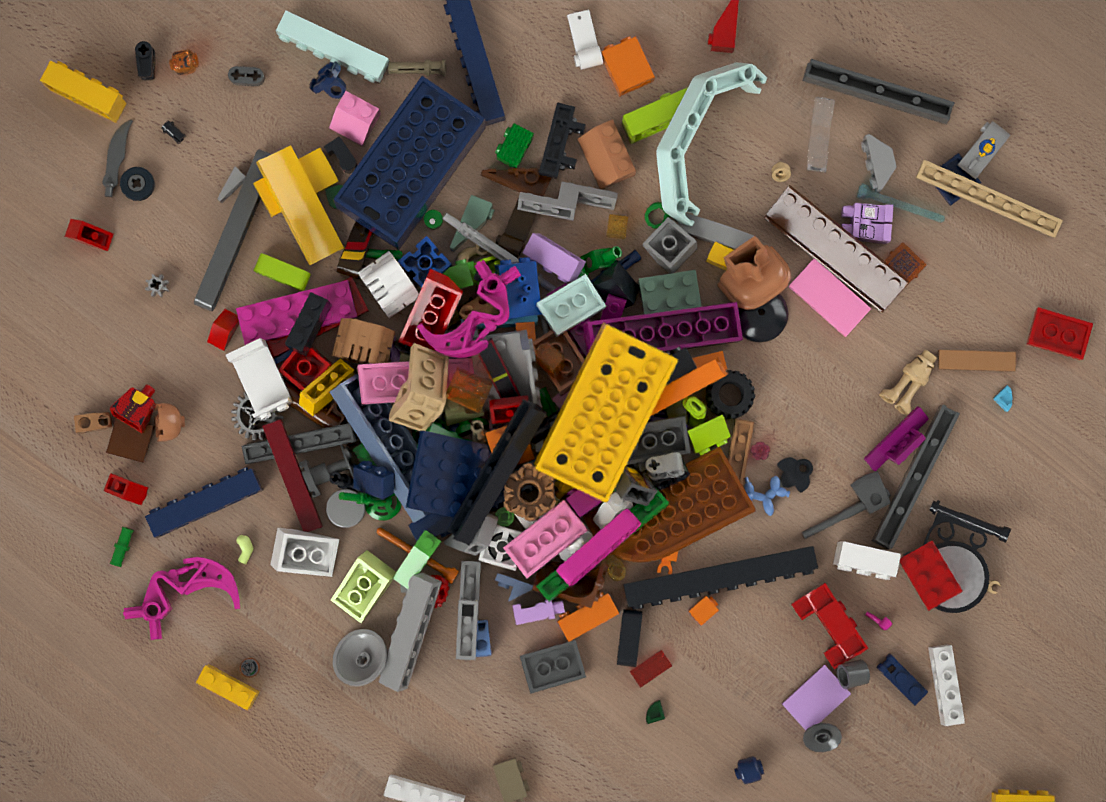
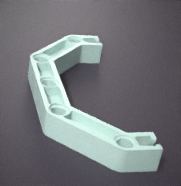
M736 62L696 75L692 79L657 147L656 155L662 207L665 213L679 224L693 226L694 221L688 219L685 213L689 212L697 216L700 212V209L689 201L684 154L715 95L737 87H741L748 93L760 94L762 89L756 87L753 81H759L764 84L767 77L753 64Z

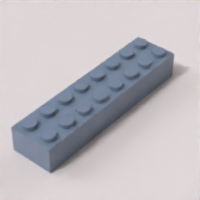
M358 374L339 384L330 391V394L377 467H386L388 471L395 474L394 493L413 523L429 514V512L406 508L417 451L416 442L405 426L389 421V414L393 407L391 403H361Z

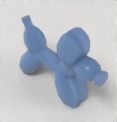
M773 476L770 479L771 489L765 494L755 492L754 486L749 482L748 477L744 478L746 482L744 489L750 500L763 501V508L769 516L773 515L774 507L771 500L776 495L779 497H789L790 491L780 487V479L777 476Z

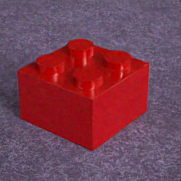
M311 346L307 356L293 351L278 370L303 391L330 368L333 363Z

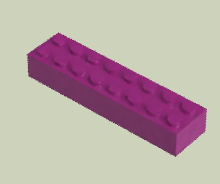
M737 302L598 320L583 324L587 353L603 322L663 352H670L679 346L681 349L685 347L693 349L737 343L743 340Z

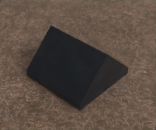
M618 260L613 262L592 283L604 303H606L608 294L627 300L624 308L634 305L639 291V285Z

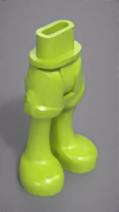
M695 396L684 398L683 406L686 409V413H690L688 424L693 428L703 424L706 420V406Z

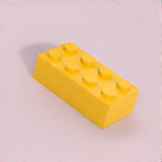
M50 60L40 79L50 91L117 123L127 104L122 99L123 95L119 94V91L111 86L106 88L97 79L91 78L90 80L85 77L84 73L76 69L72 71L66 64L60 61L55 63Z

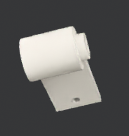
M585 10L567 15L576 50V55L574 56L576 67L580 66L582 70L602 65V54L597 44L590 11Z

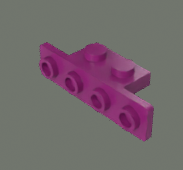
M917 406L864 457V460L873 471H877L888 459L900 465L921 445L926 438L918 430L929 420L924 411Z

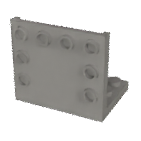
M527 330L487 335L483 340L493 339L521 396L528 395L529 402L537 403L541 407L539 387L535 388L534 381L538 380L537 369H532V362L535 361L532 339H528ZM477 354L472 356L477 396L483 411L487 412L490 411L489 400L500 399Z

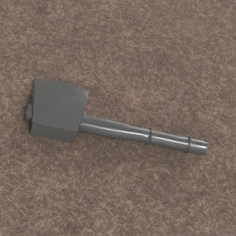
M878 471L869 473L851 484L860 502L803 531V537L806 539L864 510L871 514L891 504L889 500L891 495L888 489H885Z

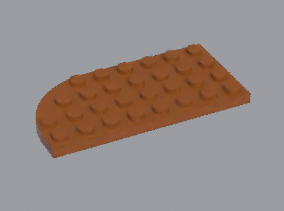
M718 447L686 463L690 475L686 479L659 491L669 502V505L610 554L632 562H649L662 559L755 512L756 509L722 449ZM599 508L583 516L593 536L601 530L593 521Z

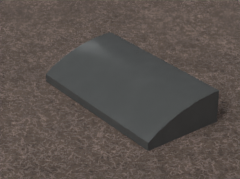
M685 415L647 422L626 465L646 462L651 457L674 452L681 455L690 453Z

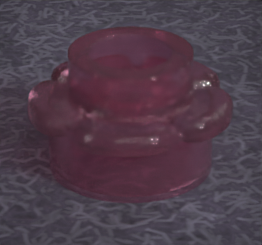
M757 442L756 445L752 446L751 453H753L754 459L765 460L768 458V453L770 452L768 445L764 442Z

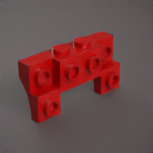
M826 583L821 584L791 603L801 620L815 613L834 641L835 645L823 652L833 669L869 649L856 630V622L852 617L848 618L844 612L847 610L841 601L836 600Z

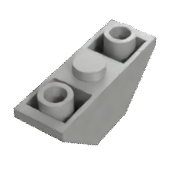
M868 134L861 141L862 151L866 152L867 155L865 160L866 168L868 171L870 170L872 177L870 178V186L875 190L876 194L883 189L897 166L893 149Z
M491 514L487 515L470 546L454 540L453 534L444 541V544L462 552L477 555L490 546L498 517Z

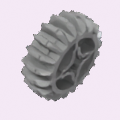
M245 391L244 396L246 398L243 399L238 396L237 398L241 403H233L235 407H238L237 410H231V413L237 414V416L231 418L232 421H238L234 428L241 427L238 432L239 434H243L246 431L245 438L247 439L252 434V440H256L257 435H259L260 440H264V430H254L255 426L257 427L261 421L271 423L284 417L278 415L279 412L277 410L272 412V418L269 417L265 420L254 419L253 413L249 412L250 410L255 412L254 409L246 406L250 400ZM243 411L250 416L248 427L243 421Z

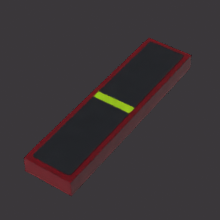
M493 339L487 340L489 343L488 347L478 353V356L500 399L521 396Z

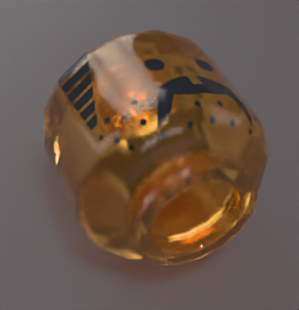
M190 49L175 51L172 54V59H169V65L171 70H175L176 74L182 76L194 73L196 68L199 67V60L195 52L193 53Z

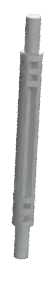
M447 212L442 219L457 228L459 233L500 261L511 259V262H519L515 256L465 222L461 223ZM538 273V283L549 292L556 289L554 285L542 278V275Z

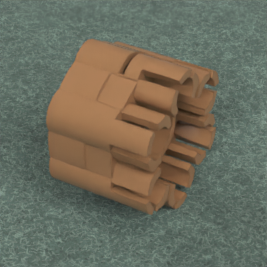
M341 318L337 333L340 337H336L332 356L348 362L353 359L352 363L359 364V361H361L360 364L388 363L391 352L389 349L392 348L395 331L381 325L357 319Z
M524 464L520 470L509 477L504 486V506L506 510L524 518L528 522L535 521L555 506L554 478L535 469L532 464ZM526 485H532L538 490V497L533 502H526L521 497V490Z

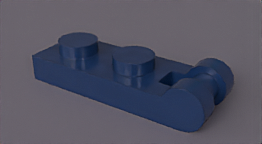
M889 653L885 657L886 660L882 664L879 663L876 668L915 706L928 691ZM893 665L895 669L890 673L887 669Z

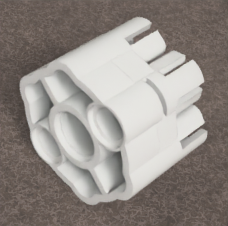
M388 251L375 260L376 264L372 262L357 273L388 318H391L405 308L404 304L407 307L414 302L419 293L399 263Z

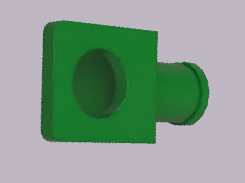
M614 246L612 248L592 250L580 256V258L584 257V261H587L589 257L592 260L591 268L587 266V263L584 265L586 273L589 274L597 269L609 267L616 261V258L622 256V251L618 246Z

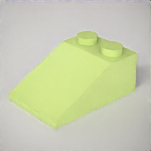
M366 550L357 558L331 601L362 623L393 581L396 571Z

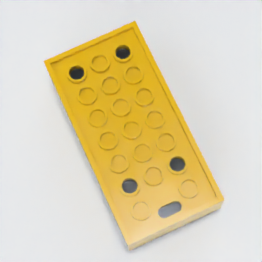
M603 322L534 462L535 469L607 503L678 360L674 356Z

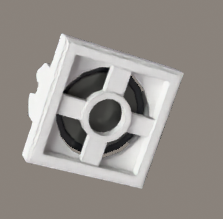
M496 525L490 546L480 552L478 560L516 571L517 565L503 547L522 532Z

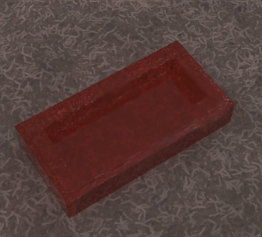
M660 650L629 672L641 688L672 667V664L664 652Z

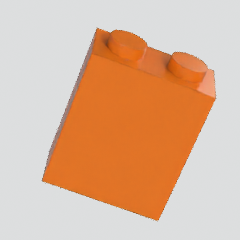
M630 36L620 41L621 43L615 46L610 44L601 51L603 62L619 97L654 82L655 76L636 36L633 38Z

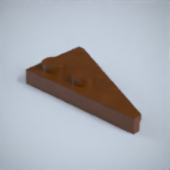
M537 168L487 169L481 171V176L514 191L531 193L544 197L552 180L551 177L539 175L540 169Z

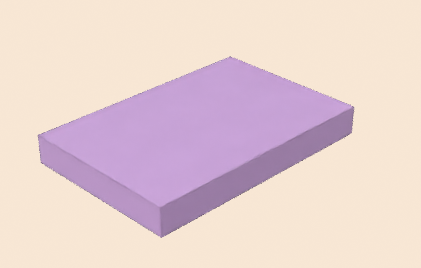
M823 665L793 692L782 705L806 731L812 725L819 724L851 693L844 689L835 675Z

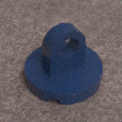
M336 61L326 64L318 71L317 74L319 76L317 79L312 78L309 89L315 94L324 90L334 99L342 98L347 87L338 76L341 66ZM338 86L341 88V91L336 92L332 87Z

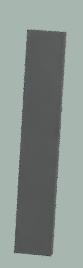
M350 423L288 436L295 454L357 441L356 433ZM268 440L241 446L245 464L275 459Z

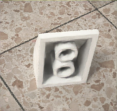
M278 528L270 565L280 572L332 577L339 539L295 529Z

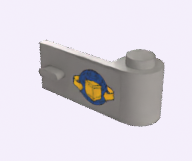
M993 121L985 123L980 130L982 132L981 136L957 165L974 179L978 177L1010 137L1008 132Z

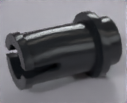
M168 120L161 127L163 133H167L177 144H180L186 137L174 125L173 121L170 122Z

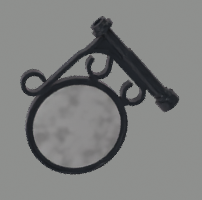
M933 500L929 511L933 512V515L937 512V515L923 545L927 544L932 530L937 525L942 523L950 524L952 530L950 537H943L940 533L941 528H938V536L944 542L937 544L936 547L963 591L935 607V609L946 613H961L975 607L983 599L989 586L988 566L977 549L984 547L987 543L986 534L995 535V537L999 538V541L1006 543L1011 528L1006 526L998 527L965 513L939 505V500ZM953 524L981 534L984 537V542L981 545L974 544L972 540L974 533L970 535L969 539L972 547L962 542L950 541L955 535Z

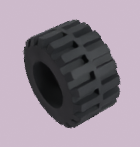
M727 370V376L708 385L705 399L707 400V406L711 408L713 414L723 415L726 420L737 419L750 410L755 399V388L751 384L752 381L744 373L741 374L739 373L740 371ZM733 384L739 388L741 400L737 405L727 406L720 400L719 391L722 386Z

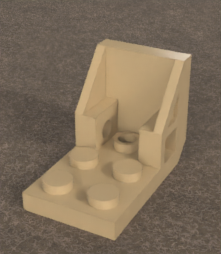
M415 343L411 346L408 379L399 390L389 414V421L418 431H425L441 415L446 404L449 356Z

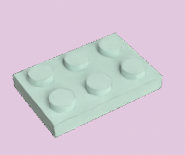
M586 274L536 304L556 337L606 308L605 303Z

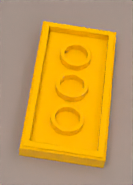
M321 148L298 159L315 193L338 182ZM264 177L254 182L253 185L271 217L279 214L281 210Z

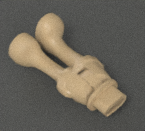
M924 350L911 363L906 364L900 381L892 389L882 390L879 396L887 403L894 404L906 385L912 381L905 395L895 405V408L900 413L908 416L911 412V400L920 386H925L929 381V375L934 368L933 363L937 358L929 351Z

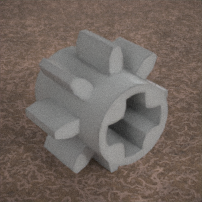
M152 274V278L146 280L149 287H146L145 290H152V297H155L156 294L163 297L162 293L165 291L169 292L166 288L169 281H162L164 278L162 274L159 277ZM156 282L160 283L158 290L154 288L156 286Z

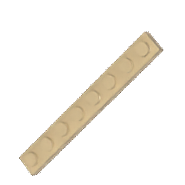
M926 160L922 161L915 177L1052 238L1056 237L1063 222L1059 218Z

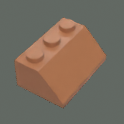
M613 119L594 127L577 139L601 190L635 176V167Z

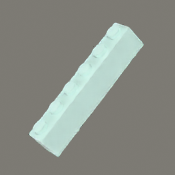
M285 11L276 29L280 40L286 43L291 41L296 44L297 48L303 51L308 49L313 52L314 56L320 59L325 57L330 62L334 63L336 61L340 66L346 67L350 73L364 75V79L374 83L376 81L380 83L388 67L389 59L288 11Z

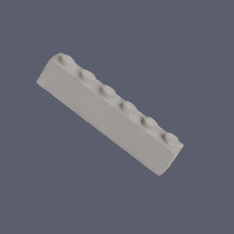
M424 573L414 574L409 580V589L403 599V607L397 617L398 623L391 636L390 648L387 650L386 664L380 673L379 683L397 692L408 688L438 596L441 581Z

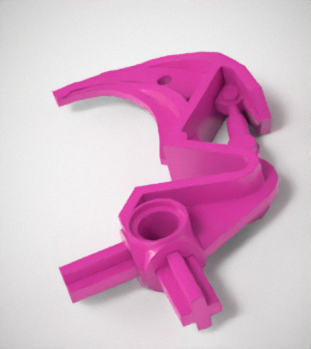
M484 260L477 262L474 267L483 279L480 281L477 294L498 310L500 314L491 315L472 311L457 329L443 335L430 333L421 323L417 327L435 351L449 357L466 358L477 355L488 347V341L483 339L490 331H494L497 325L504 324L509 318L506 285L521 276L516 266L499 276L491 272ZM498 283L495 289L490 290L492 284ZM484 323L486 327L478 335V338L473 341L476 326Z
M203 557L183 559V564H194L177 570L171 569L169 572L157 571L154 573L142 606L124 608L123 615L125 619L143 617L144 620L149 621L150 639H162L160 619L165 618L173 608L160 584L161 578L181 595H188L206 587L221 588L231 596L234 608L240 609L239 592L232 573L221 563ZM193 568L198 569L189 581H179V575L189 572ZM152 605L158 608V613L155 616L149 612Z

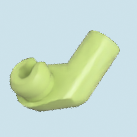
M239 535L236 542L239 544L242 552L238 561L247 564L253 552V545L249 537Z

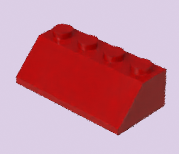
M433 269L429 270L398 342L410 347L415 343L435 351L425 340L417 326L422 323L430 333L435 335H443L463 294V291L448 276Z

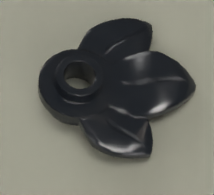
M788 457L777 463L778 468L783 471L780 478L781 487L789 488L796 486L800 493L809 487V476L813 471L812 463L809 460L799 459L797 461L792 457ZM801 465L806 466L805 472L800 471L799 468Z

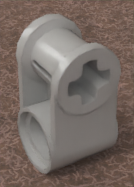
M674 452L651 457L646 461L647 475L651 480L674 478L684 474L680 453Z

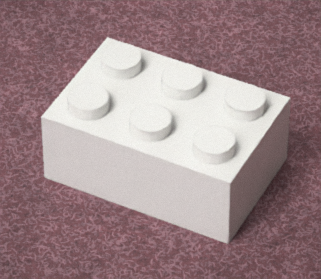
M842 541L837 542L833 565H837L838 570L852 572V569L857 570L856 574L871 576V573L876 574L875 578L890 580V577L897 576L901 554Z

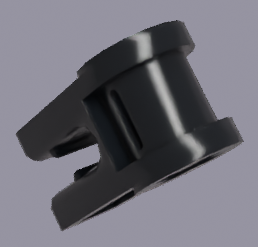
M141 41L135 47L138 76L145 81L154 80L156 53L148 42ZM147 48L149 51L146 52V55H143L142 52H145Z

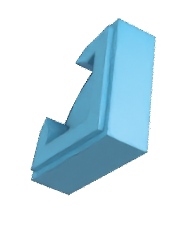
M1008 385L993 398L1005 412L1010 410L1013 401L1012 390Z

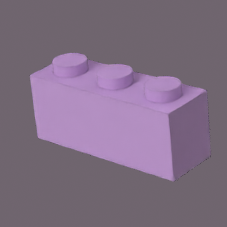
M533 233L522 252L530 257V260L536 261V264H541L543 266L542 269L551 274L554 272L559 275L557 278L565 283L577 280L586 263L583 259L540 233Z

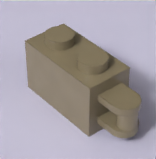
M516 757L493 764L504 802H513L518 799L524 802L523 798L527 797V791H530L527 780H523L521 772H524L521 761H517Z

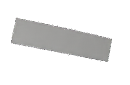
M685 213L688 219L694 221L693 226L678 223V226L685 232L695 236L697 239L711 243L717 242L733 250L754 237V235L688 213Z

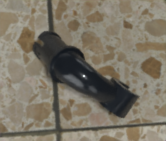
M338 472L331 474L334 477H330V482L337 485L340 489H350L358 493L362 492L353 489V479L347 474H340Z

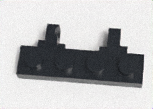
M557 102L539 175L557 179L559 170H564L565 168L575 169L577 159L567 157V153L564 150L568 135H572V132L583 135L586 124L577 122V119L573 117L575 112L574 106Z

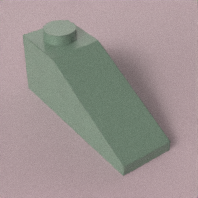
M471 195L460 222H465L473 229L479 231L486 225L487 220L492 219L495 212L492 209L493 203ZM456 231L450 245V250L456 251L468 238Z

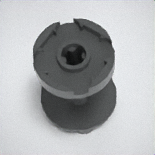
M340 445L344 459L326 465L324 462L311 468L307 459L299 462L300 467L304 469L302 474L310 492L313 491V498L321 495L319 485L330 481L333 472L340 473L349 469L353 476V467L356 464H352L350 461L352 454L348 446Z

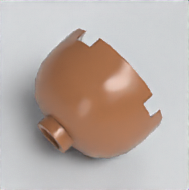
M155 404V411H158V415L154 416L155 434L158 437L157 442L175 439L180 434L181 427H185V417L181 416L179 409L172 404Z

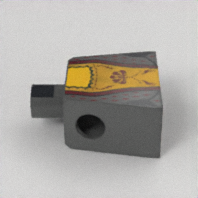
M628 467L624 468L615 486V490L621 499L648 506L658 492L640 471Z

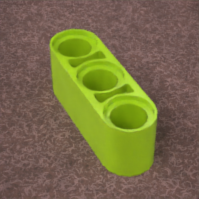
M260 253L253 270L260 275L299 291H305L311 273L263 253Z

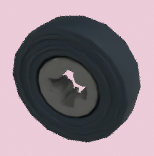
M132 167L123 173L120 178V187L122 193L127 198L133 201H142L153 193L155 181L148 170L142 167ZM141 179V187L136 186L133 188L134 180L139 181Z

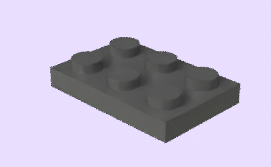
M576 640L520 656L530 694L586 678Z

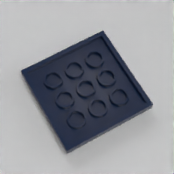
M421 430L406 508L454 518L491 455L489 445Z

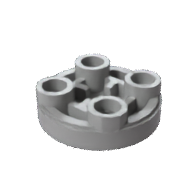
M350 489L338 490L331 495L327 502V515L331 522L339 527H353L363 519L366 512L365 504L340 500V492L357 494V492Z

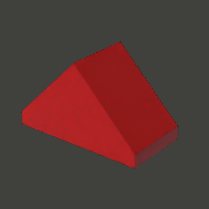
M224 309L213 322L207 343L225 351L239 325L238 315Z

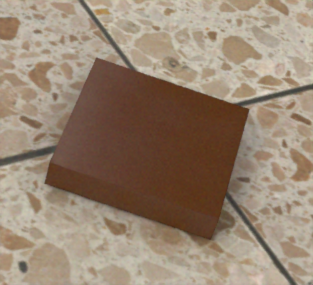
M116 418L106 453L144 463L155 426L147 424L144 432L140 433Z

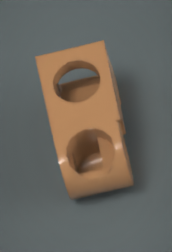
M480 296L462 306L459 312L460 317L464 321L472 311L499 315V311Z
M111 412L74 415L77 434L112 428Z

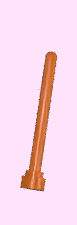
M378 528L376 531L378 535L407 553H410L413 548L383 528ZM432 558L427 563L428 566L443 574L445 580L450 584L454 582L459 574V570L454 567L446 568Z

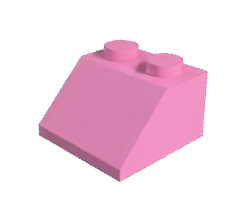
M345 91L336 107L329 128L363 147L381 113L379 108Z

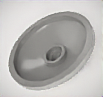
M359 629L347 634L338 643L334 651L333 669L336 676L350 686H363L375 680L384 669L387 660V648L384 640L377 633L368 629Z

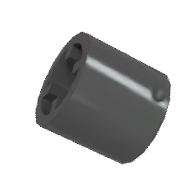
M860 659L840 664L837 667V677L844 689L865 685L870 681V672L864 660Z

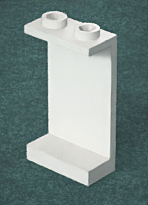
M259 338L226 354L228 361L233 363L255 411L252 414L254 418L265 420L272 416V412L277 410L278 412L284 411L289 408V404L293 403L264 339Z

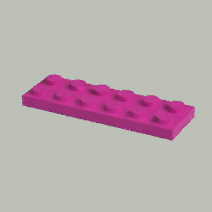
M346 280L236 308L244 344L247 345L259 338L268 341L288 336L310 292L328 299L332 305L321 327L339 323L341 318H358L349 281Z

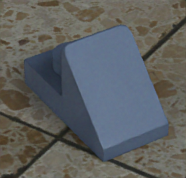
M497 573L495 581H498V586L509 589V586H513L508 602L531 591L533 588L531 584Z

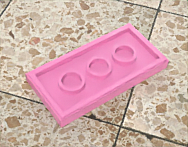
M813 259L789 285L792 291L844 337L871 310L865 302L816 259Z
M563 500L504 546L503 549L524 576L529 578L586 533L588 529L567 502Z

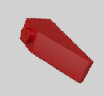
M731 0L714 26L712 34L709 33L708 45H711V51L734 52L739 0Z

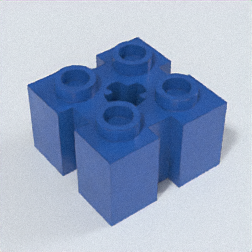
M427 236L416 245L418 250L414 254L409 251L398 261L411 276L414 273L416 274L413 279L421 288L430 269L443 274L449 267L453 266L442 253L439 256L437 255L439 249ZM425 261L427 263L430 262V266L428 268H422L424 267L423 263Z

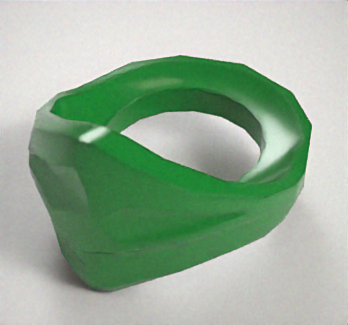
M662 202L651 204L644 214L645 222L654 229H657L668 217L670 218L665 213L664 219L660 224L650 222V212L658 208L663 210Z

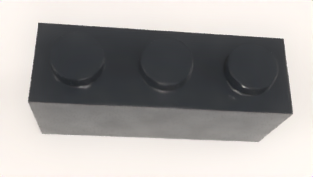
M310 292L285 342V345L290 350L307 356L332 306L328 299Z

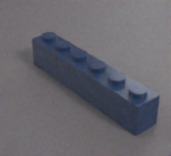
M245 467L237 471L238 475L225 476L219 479L220 483L213 485V483L207 484L198 493L195 491L189 492L180 501L174 499L166 503L167 507L162 509L156 507L150 510L149 515L145 516L153 537L159 538L263 491L255 470Z

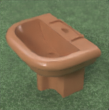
M754 236L724 257L727 271L722 274L717 286L731 303L737 302L738 308L744 310L756 309L776 297L788 286L791 279V270L773 246L763 245Z

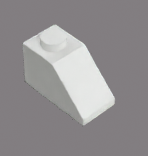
M616 491L610 496L607 503L603 502L593 521L602 530L622 511L633 508V503L621 499Z

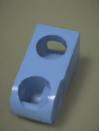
M477 620L476 657L492 656L488 620Z

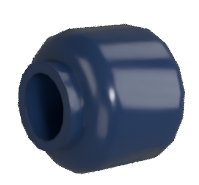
M755 756L739 760L737 762L738 768H734L737 780L741 779L744 784L760 781L762 775L765 774L761 760H757Z

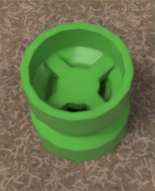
M505 507L498 509L495 513V516L498 517L497 524L502 527H508L514 521V514L508 512Z

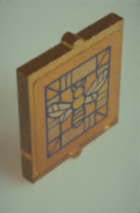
M904 242L894 251H891L890 256L885 260V262L909 280L908 284L914 278H917L918 274L927 265Z

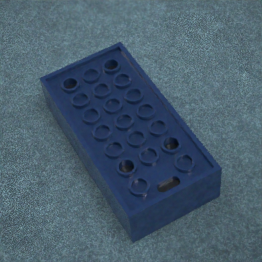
M421 76L333 199L336 208L400 250L485 130V118Z

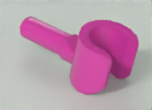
M868 611L865 614L875 621L882 630H887L892 626V622L887 617L880 620Z

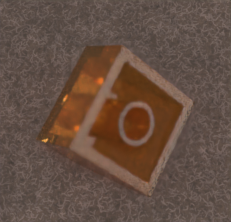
M457 366L448 385L446 398L479 413L491 390L492 382Z

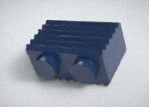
M362 461L353 467V489L385 499L395 492V474L388 471L386 467H377L372 465L370 461Z

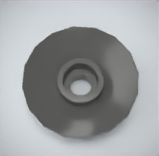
M829 723L814 724L803 735L805 746L815 752L831 751L837 748L842 740L841 731Z

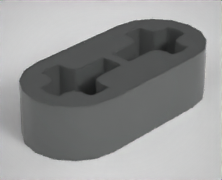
M235 66L228 72V78L234 85L260 86L265 80L262 70L256 67ZM236 72H239L240 75L245 77H238V80H235L232 75H236ZM255 73H258L260 78H257V81H254L252 77L248 76H254Z

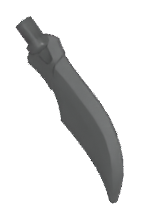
M131 119L122 124L111 139L107 154L106 173L102 181L106 188L105 197L112 198L113 189L119 184V167L125 159L127 135L133 123Z

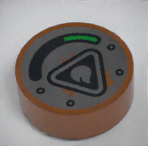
M247 658L241 662L240 671L245 677H254L260 671V664L255 658Z

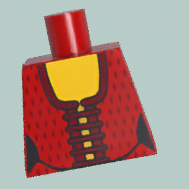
M148 384L144 386L141 392L131 387L110 407L112 416L143 433L155 410V401L151 399L155 389Z

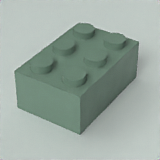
M696 270L639 278L638 280L643 314L702 307Z

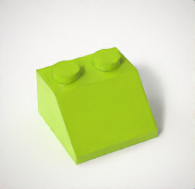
M723 415L687 431L689 444L694 454L699 453L700 456L711 451L709 447L713 445L720 447L728 443L727 439L731 437Z

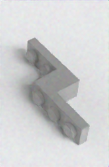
M562 182L558 200L520 192L517 209L573 221L577 203L614 210L618 193Z
M461 561L456 659L476 660L481 562Z

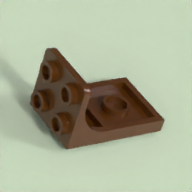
M607 557L601 561L598 567L591 569L577 583L566 588L556 598L592 608L594 601L598 602L601 590H598V588H603L605 576H602V574L606 575L609 566L606 563ZM550 560L537 571L532 590L540 592L536 586L558 569L562 563Z

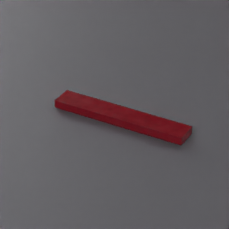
M282 419L263 425V430L302 530L310 532L323 527Z

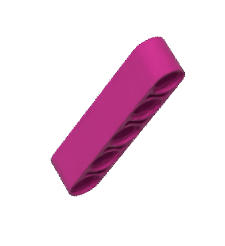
M625 509L568 558L556 572L569 586H573L640 527L641 522L629 509Z

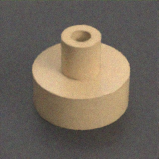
M778 162L771 169L772 178L777 182L787 181L791 176L790 166L786 163Z

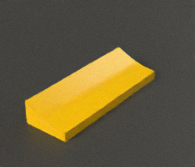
M290 145L258 160L256 164L309 266L343 249L344 247L292 146Z

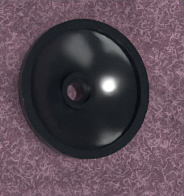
M780 294L756 309L744 310L738 308L742 337L752 342L762 343L773 340L781 334L788 321V307ZM759 309L764 310L763 316L758 314Z

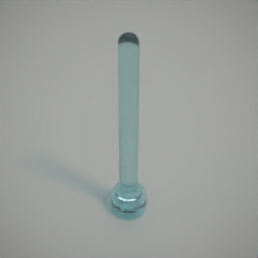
M863 183L860 184L856 194V198L862 200L871 198L940 223L945 220V217L938 213L871 191L872 189L869 188V185Z

